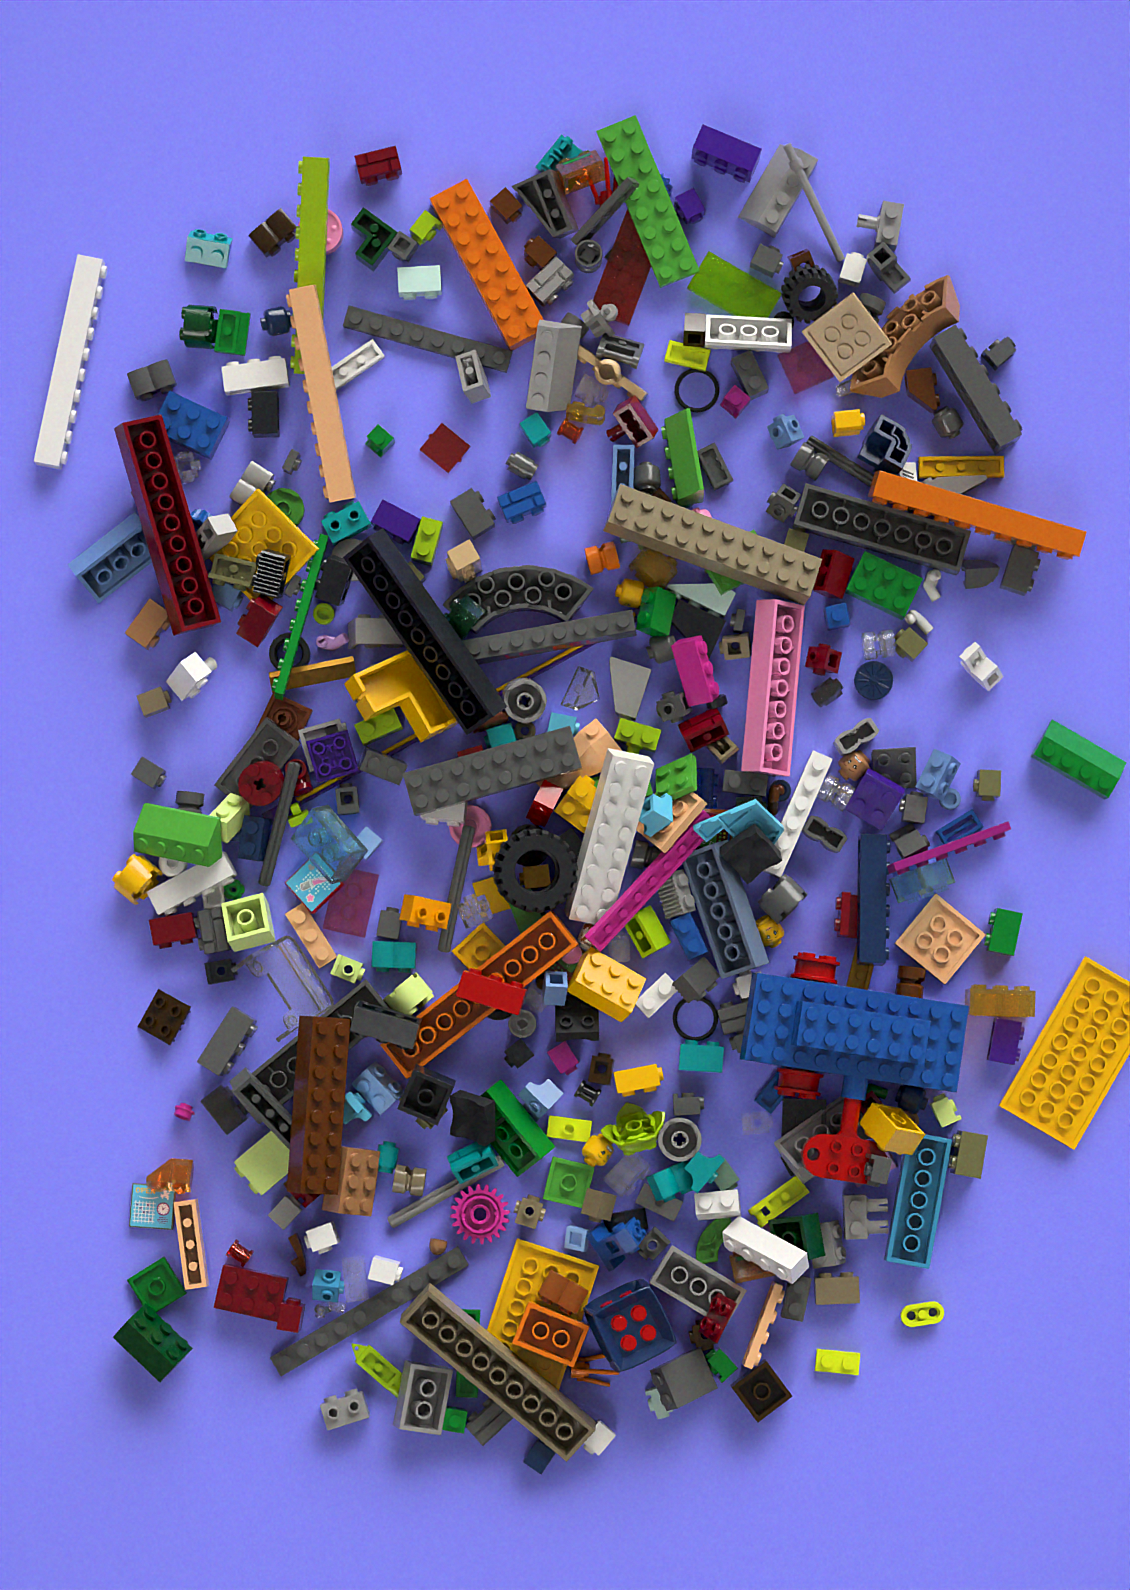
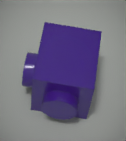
M694 187L675 197L674 203L677 207L675 212L680 220L683 219L686 224L690 222L695 224L703 219L706 209Z

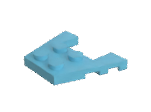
M756 799L693 826L694 831L706 842L723 829L734 838L754 823L773 844L776 843L784 831L783 825Z

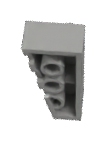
M360 614L358 618H354L348 623V649H356V646L364 644L366 649H375L382 647V645H386L387 648H401L404 645L383 615H379V618H371L369 614Z

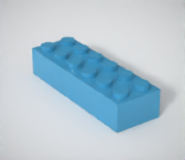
M925 1134L912 1155H902L884 1256L885 1261L926 1269L930 1268L952 1139Z

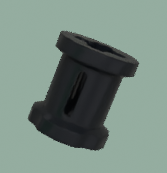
M582 1080L574 1097L579 1096L589 1102V1106L592 1107L602 1090H596L586 1084L585 1080Z

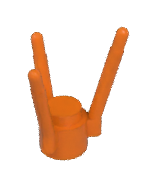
M603 1353L578 1357L574 1368L571 1367V1378L610 1387V1383L589 1378V1374L619 1375L620 1373L614 1370L589 1369V1363L585 1362L605 1358Z

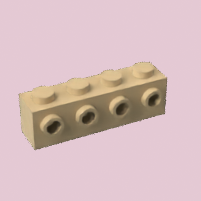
M470 539L447 551L448 558L445 560L453 580L457 578L459 582L464 581L468 583L476 578L477 573L482 571L480 557Z

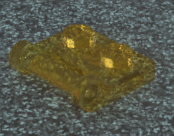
M577 401L567 404L566 420L592 425H602L605 421V408L601 405L590 408L585 407L584 403Z

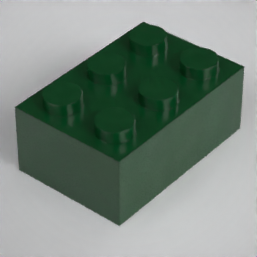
M144 1304L113 1336L159 1382L193 1349L184 1338L172 1329L170 1324L166 1323L147 1304Z

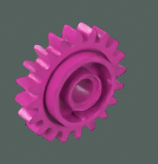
M477 1184L474 1191L471 1186H468V1194L461 1190L460 1193L463 1198H454L458 1206H451L453 1210H456V1213L451 1214L450 1217L456 1218L457 1221L452 1226H460L457 1234L465 1232L463 1240L471 1236L472 1244L475 1243L477 1238L480 1239L481 1244L484 1243V1238H487L491 1243L493 1234L498 1238L500 1237L498 1229L506 1230L502 1223H509L510 1221L504 1217L510 1211L503 1209V1207L508 1205V1202L500 1201L504 1196L503 1194L495 1195L497 1188L489 1192V1185H486L484 1190H481L480 1184ZM477 1208H483L487 1214L486 1218L477 1220L474 1216V1211Z

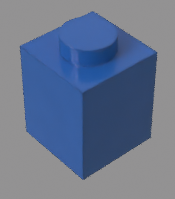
M846 603L827 606L823 609L828 631L849 627L850 619Z

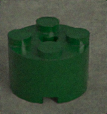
M188 305L187 307H182L181 316L184 319L183 328H180L179 338L184 341L186 347L214 348L212 343H215L218 320L214 319V313L218 314L215 306Z

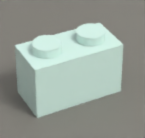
M440 265L397 267L399 297H403L404 300H414L416 296L435 299L437 295H442Z

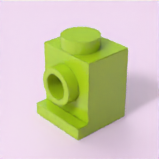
M424 210L409 231L410 235H412L411 239L421 246L427 240L430 242L435 237L436 229L441 230L443 227L441 221Z

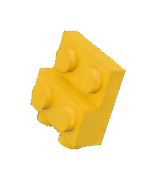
M579 775L554 810L556 814L583 834H585L597 789L594 786L596 782L587 775L584 778Z

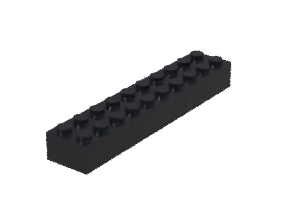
M384 529L367 537L343 557L466 735L508 707Z

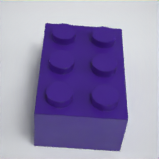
M702 124L693 145L691 159H694V162L700 166L708 165L713 167V170L723 175L728 173L739 182L745 183L747 181L750 183L760 160L762 148Z

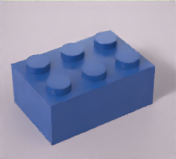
M171 391L168 392L158 415L162 414L169 441L212 460L230 423L228 417Z

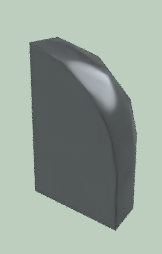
M963 560L961 569L965 571V581H963L965 589L987 586L997 577L1000 567L986 560Z

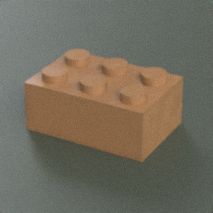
M341 1146L338 1195L324 1194L322 1210L340 1214L372 1216L380 1151Z

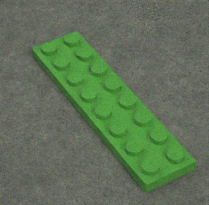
M636 115L597 130V136L608 158V163L618 187L627 177L633 178L639 183V187L628 197L625 204L659 287L662 288L699 273L700 270Z

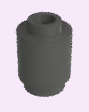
M518 451L516 454L511 453L505 463L509 466L508 471L524 480L525 478L531 480L539 466L534 463V460Z

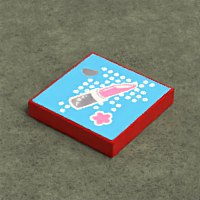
M314 853L285 882L312 914H315L345 885L317 853Z

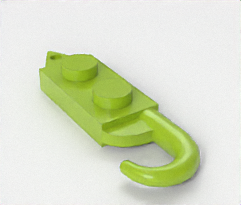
M352 1343L356 1358L355 1362L398 1399L402 1373L371 1345L365 1346Z

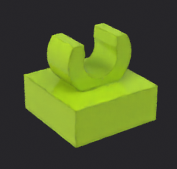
M298 802L291 804L292 815L288 816L291 828L311 820L308 808L301 811Z

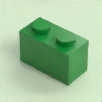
M658 586L645 588L641 597L636 630L652 637L669 636L677 595Z
M995 908L994 912H990L988 924L991 925L990 933H986L984 945L987 946L986 951L1014 956L1023 913Z

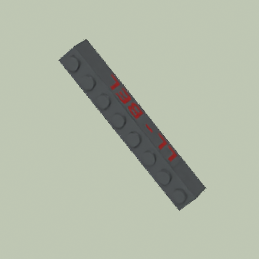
M631 609L462 641L475 661L480 665L637 636Z

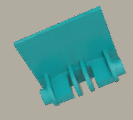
M561 134L535 168L541 173L549 169L556 171L563 190L569 193L585 174L584 169L588 170L595 160H592L591 157L588 158V156L584 157L583 163L580 159L579 161L577 160L578 165L576 168L573 165L574 162H571L572 166L569 163L570 168L568 164L564 165V171L560 164L586 153L574 145L570 137H564Z

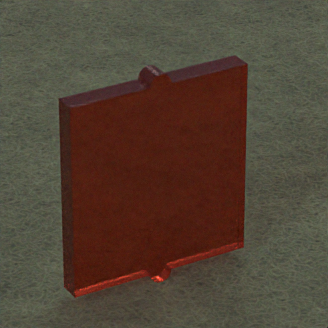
M441 423L433 434H429V439L419 450L449 473L458 462L462 461L461 458L471 446Z

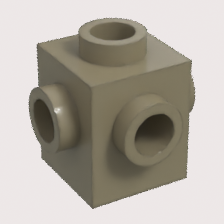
M528 1194L527 1198H522V1201L517 1200L513 1213H517L515 1223L536 1229L537 1222L543 1221L546 1209L542 1208L543 1203L540 1202L539 1197ZM526 1208H533L534 1213L531 1215L527 1214Z

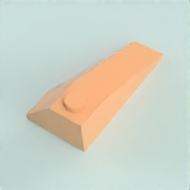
M596 718L574 737L582 769L546 779L547 781L566 790L572 786L579 775L582 778L585 775L591 778V776L602 771L607 748L622 751ZM543 780L536 782L539 787L541 786Z

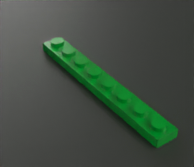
M320 534L319 539L313 542L319 550L315 553L313 560L310 559L307 563L306 572H309L307 580L303 579L300 591L303 592L301 599L296 601L294 611H297L296 619H291L289 631H292L291 637L285 640L283 651H286L284 659L280 658L277 670L280 671L278 679L274 678L271 689L275 691V699L283 700L314 594L315 584L318 580L328 545V535Z

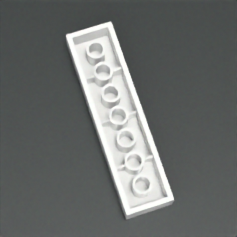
M607 748L577 859V882L574 883L572 887L574 890L571 895H568L564 912L570 920L596 924L618 899L654 767L653 761L648 756Z

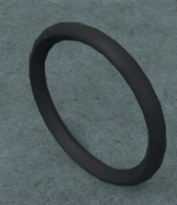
M689 369L683 372L677 379L675 397L684 409L690 408L691 412H704L710 409L718 400L719 384L711 372ZM691 373H703L709 376L714 383V398L705 407H689L680 398V383L685 376Z
M705 997L699 1001H703L711 1008L714 1022L711 1029L702 1036L692 1037L686 1035L678 1026L677 1014L681 1006L686 1003V1000L682 999L674 1009V1028L686 1040H704L712 1035L717 1027L718 1014L716 1008Z

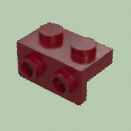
M841 892L835 900V910H838V918L834 920V931H837V937L857 938V895H851V892Z

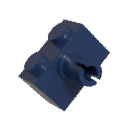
M244 815L242 829L230 840L240 843L238 858L264 861L272 819Z

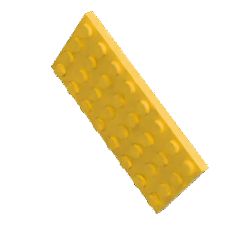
M1084 956L998 1106L1075 1150L1130 1054V982Z

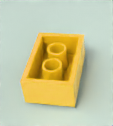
M590 947L580 957L568 984L567 992L622 1022L632 1013L646 978Z

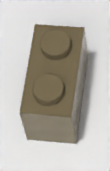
M840 1272V1276L833 1277L832 1273H819V1277H814L815 1304L860 1303L859 1277L854 1276L853 1272Z

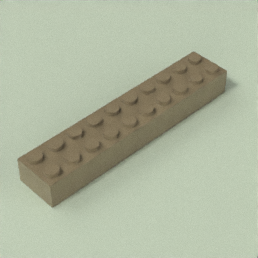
M620 484L615 493L603 529L604 532L801 605H805L811 597L822 561L821 558L622 484Z
M431 1283L425 1287L401 1314L400 1323L566 1462L595 1431L596 1421Z

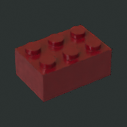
M225 1263L222 1267L213 1308L278 1322L280 1305L285 1298L289 1277Z

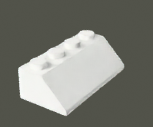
M706 315L705 348L790 353L792 319Z

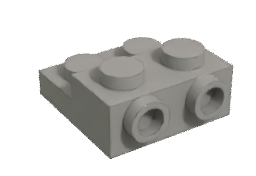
M340 718L298 730L310 772H313L314 769L306 741L347 730L346 723H341Z

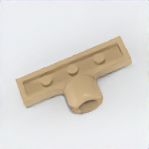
M579 344L577 359L583 364L589 362L594 366L592 370L599 383L613 385L618 389L622 386L628 391L627 396L632 397L636 395L639 400H645L648 393L622 375L620 365L616 361L596 358L595 354Z

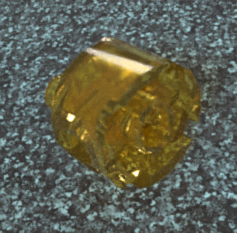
M644 547L628 565L631 572L633 570L637 572L634 576L648 588L658 586L665 589L667 584L678 573L676 569L678 563L671 556L666 557L661 552Z

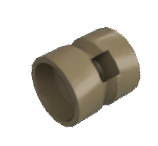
M396 1164L392 1192L404 1194L406 1191H409L410 1195L422 1197L427 1169L414 1167L413 1170H410L409 1166Z

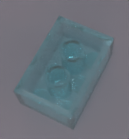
M329 805L312 808L291 837V840L330 884L346 881L368 852V849Z

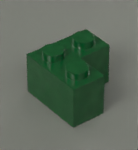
M363 207L351 223L352 230L365 239L355 255L359 262L374 272L390 251L387 247L398 232Z

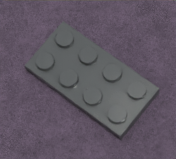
M266 717L214 786L227 796L230 793L241 796L239 794L238 781L240 774L247 766L258 761H270L282 769L301 743ZM264 779L258 781V783L260 784L259 787L261 788L266 786V784L263 783ZM249 803L250 810L253 807V805Z

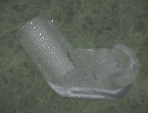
M851 380L842 382L836 387V394L839 397H845L854 393L850 391ZM855 393L861 397H864V394Z

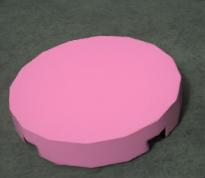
M467 805L466 823L460 824V827L449 826L451 837L459 844L463 826L474 827L475 833L472 848L481 846L485 842V832L491 831L492 824L485 810L478 806Z

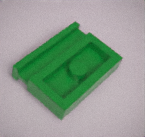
M225 309L219 310L214 352L245 356L251 313Z

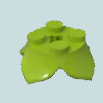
M626 1102L618 1111L616 1125H606L600 1131L606 1139L616 1144L623 1151L624 1155L630 1156L635 1152H641L646 1149L651 1150L657 1146L656 1141L659 1131L664 1124L665 1112L654 1111L648 1116L640 1106Z

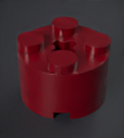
M258 761L247 766L239 777V794L248 803L255 806H265L274 802L280 797L283 789L284 776L281 769L270 761ZM264 779L263 783L266 784V786L261 788L259 787L260 784L258 783V781Z

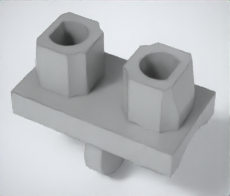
M591 299L587 302L589 309L580 314V316L596 338L604 333H607L609 337L613 336L615 332L608 323L615 321L618 309L613 304H605L599 310Z

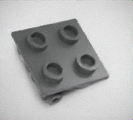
M916 747L872 750L871 758L875 772L903 788H916Z

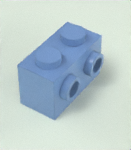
M934 749L915 787L923 794L943 802L961 763L953 756Z

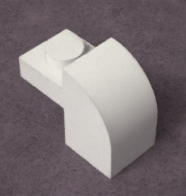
M976 642L967 647L959 656L962 660L960 663L963 668L987 691H990L1004 677L998 666L986 657L982 648Z

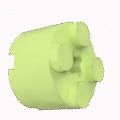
M415 972L383 1000L391 1010L412 1016L418 1010L416 1006L422 1008L434 995L429 986Z

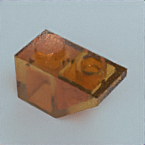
M169 1159L147 1176V1188L154 1192H163L164 1190L173 1191L177 1194L191 1192L194 1174L193 1160Z

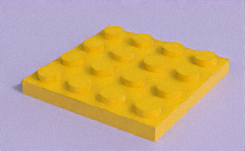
M256 489L231 517L238 530L227 545L216 553L256 563L258 554L265 549L290 554L291 559L285 583L286 586L292 577L315 555L319 548L260 489ZM215 554L209 558L212 562L214 560ZM252 586V589L246 588V591H242L250 600L252 598L257 599L260 595L253 592L254 586Z

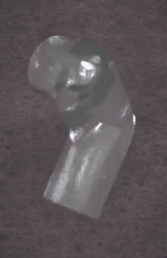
M322 1301L315 1306L314 1315L318 1319H323L331 1311L344 1314L346 1304L339 1301Z

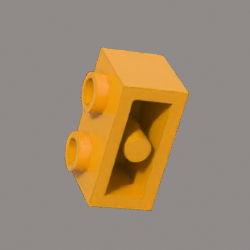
M404 894L399 920L407 921L406 926L419 928L421 924L426 925L425 930L438 932V928L447 929L452 904Z

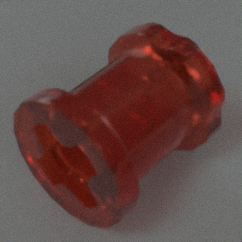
M565 418L557 431V435H563L572 440L573 444H576L584 428L575 426L569 422L568 418Z
M236 1239L227 1251L226 1256L233 1257L241 1263L240 1266L244 1267L254 1251H249L239 1244V1240Z

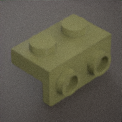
M215 553L208 577L213 579V584L225 586V583L234 585V589L246 591V588L252 589V578L256 574L257 565L254 562Z

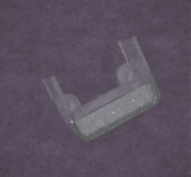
M284 936L250 954L231 969L234 973L247 966L249 971L256 977L267 975L289 1011L283 1016L284 1025L288 1030L276 1038L278 1042L298 1031L299 1016L320 1017L334 1006L331 994L295 939L290 936Z

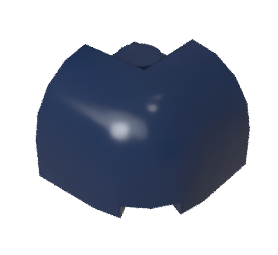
M881 414L868 431L857 458L874 467L872 472L881 470L897 475L903 469L912 448L910 439L905 432L906 429L899 423Z

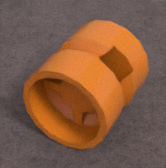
M614 541L603 543L601 548H598L596 545L584 548L591 575L602 573L604 568L608 571L620 568Z

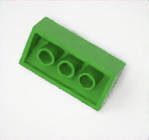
M687 408L665 418L664 426L661 427L662 439H667L668 445L664 447L666 460L670 459L671 467H668L669 480L673 479L675 486L671 487L672 498L677 500L679 506L703 503L704 487L690 408Z
M150 803L143 805L133 831L134 852L210 867L222 858L220 817Z

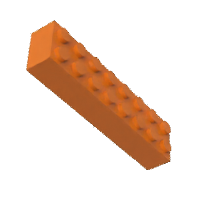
M468 179L429 198L432 209L438 220L442 222L445 233L508 349L513 351L536 339L539 320L544 319Z

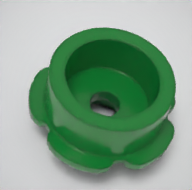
M237 879L223 887L225 890L224 895L227 899H240L245 891L244 885Z

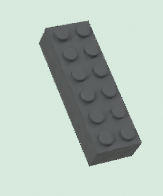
M955 324L933 337L929 347L994 454H997L1016 443L1021 437L1023 429L1017 419L1014 420L1010 415L1011 408L1008 403L1001 400L999 396L1000 390L997 385L991 383L987 377L989 372L983 364L980 365L976 359L978 358L976 350L972 346L969 347L965 341L967 339L965 332L962 328L958 329Z

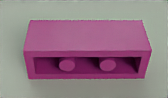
M702 635L677 640L671 645L688 706L713 702L719 696V686L714 680L713 665L708 659L707 644L703 641Z

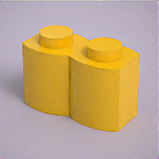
M860 409L833 412L831 417L833 437L859 435L860 431L863 430V426H865L864 413H860Z

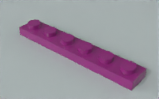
M1009 821L887 865L889 874L897 871V874L901 875L909 872L910 866L916 865L917 868L928 865V860L932 858L939 861L949 857L947 854L949 852L955 851V854L968 850V845L974 844V847L986 844L987 838L993 837V840L1005 837V832L1011 830Z

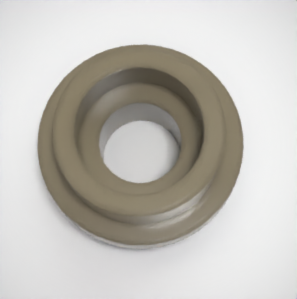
M518 722L514 728L516 738L521 740L535 736L536 729L532 722ZM523 727H527L529 729V733L527 735H523L521 733V729Z

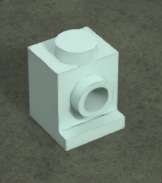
M657 1387L645 1389L646 1396L651 1395V1398L647 1399L650 1411H655L657 1419L669 1417V1412H673V1410L666 1411L660 1401Z

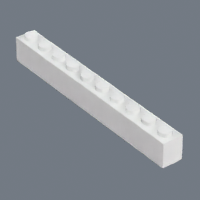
M77 254L34 457L36 465L62 470L63 464L66 465L68 460L66 448L67 444H70L72 441L73 432L70 431L71 424L76 421L77 411H75L76 402H80L81 390H79L80 381L84 382L86 370L83 367L85 361H88L90 356L88 344L89 340L92 341L94 337L92 325L93 320H97L99 308L96 306L98 299H101L103 294V287H101L102 278L105 279L107 275V266H105L103 259Z

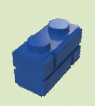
M537 481L497 497L507 523L517 524L524 520L523 516L532 514V516L539 515L544 512L543 508L547 507Z
M690 912L669 922L687 961L708 952Z

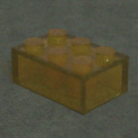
M971 985L970 989H965V1005L969 1006L968 1016L1035 1017L1036 991H1030V986H1015L1014 990H1008L1006 985L992 986V989H986V985Z

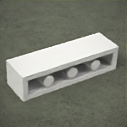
M222 851V858L210 867L195 865L147 891V894L158 915L171 916L177 912L176 908L183 904L187 907L196 902V897L202 894L205 897L215 892L214 888L220 884L226 886L234 881L233 877L238 874L227 853Z
M740 1216L722 1232L724 1246L729 1251L741 1255L747 1261L754 1262L763 1270L774 1273L782 1280L793 1284L809 1268L807 1252Z

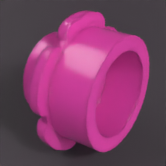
M180 1103V1106L176 1105L174 1107L176 1109L174 1115L180 1119L190 1121L192 1115H195L192 1111L193 1107L188 1104Z

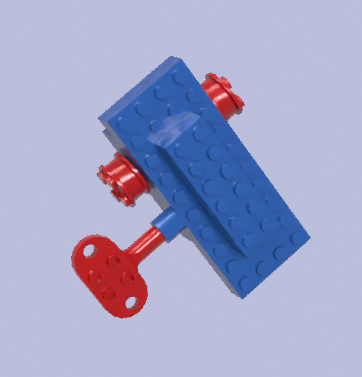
M798 952L797 956L793 955L796 963L794 973L790 975L791 978L752 973L740 1060L792 1068V1070L777 1068L776 1070L779 1072L778 1085L774 1086V1089L778 1090L777 1094L795 1097V1093H799V1098L816 1100V1096H821L818 1088L820 1078H823L824 1075L811 1073L809 1070L844 1076L841 1091L844 1104L839 1132L834 1135L816 1134L810 1137L803 1145L801 1161L804 1168L814 1176L867 1184L864 1166L866 1162L869 1163V1158L865 1157L866 1153L887 1158L886 1153L876 1146V1142L861 1139L857 1135L861 1101L866 1100L868 1080L957 1093L969 1006L833 985L837 984V980L834 979L836 966H840V962L836 961L837 957L824 955L815 958L816 954ZM810 1148H815L818 1152L815 1160H810L807 1156Z

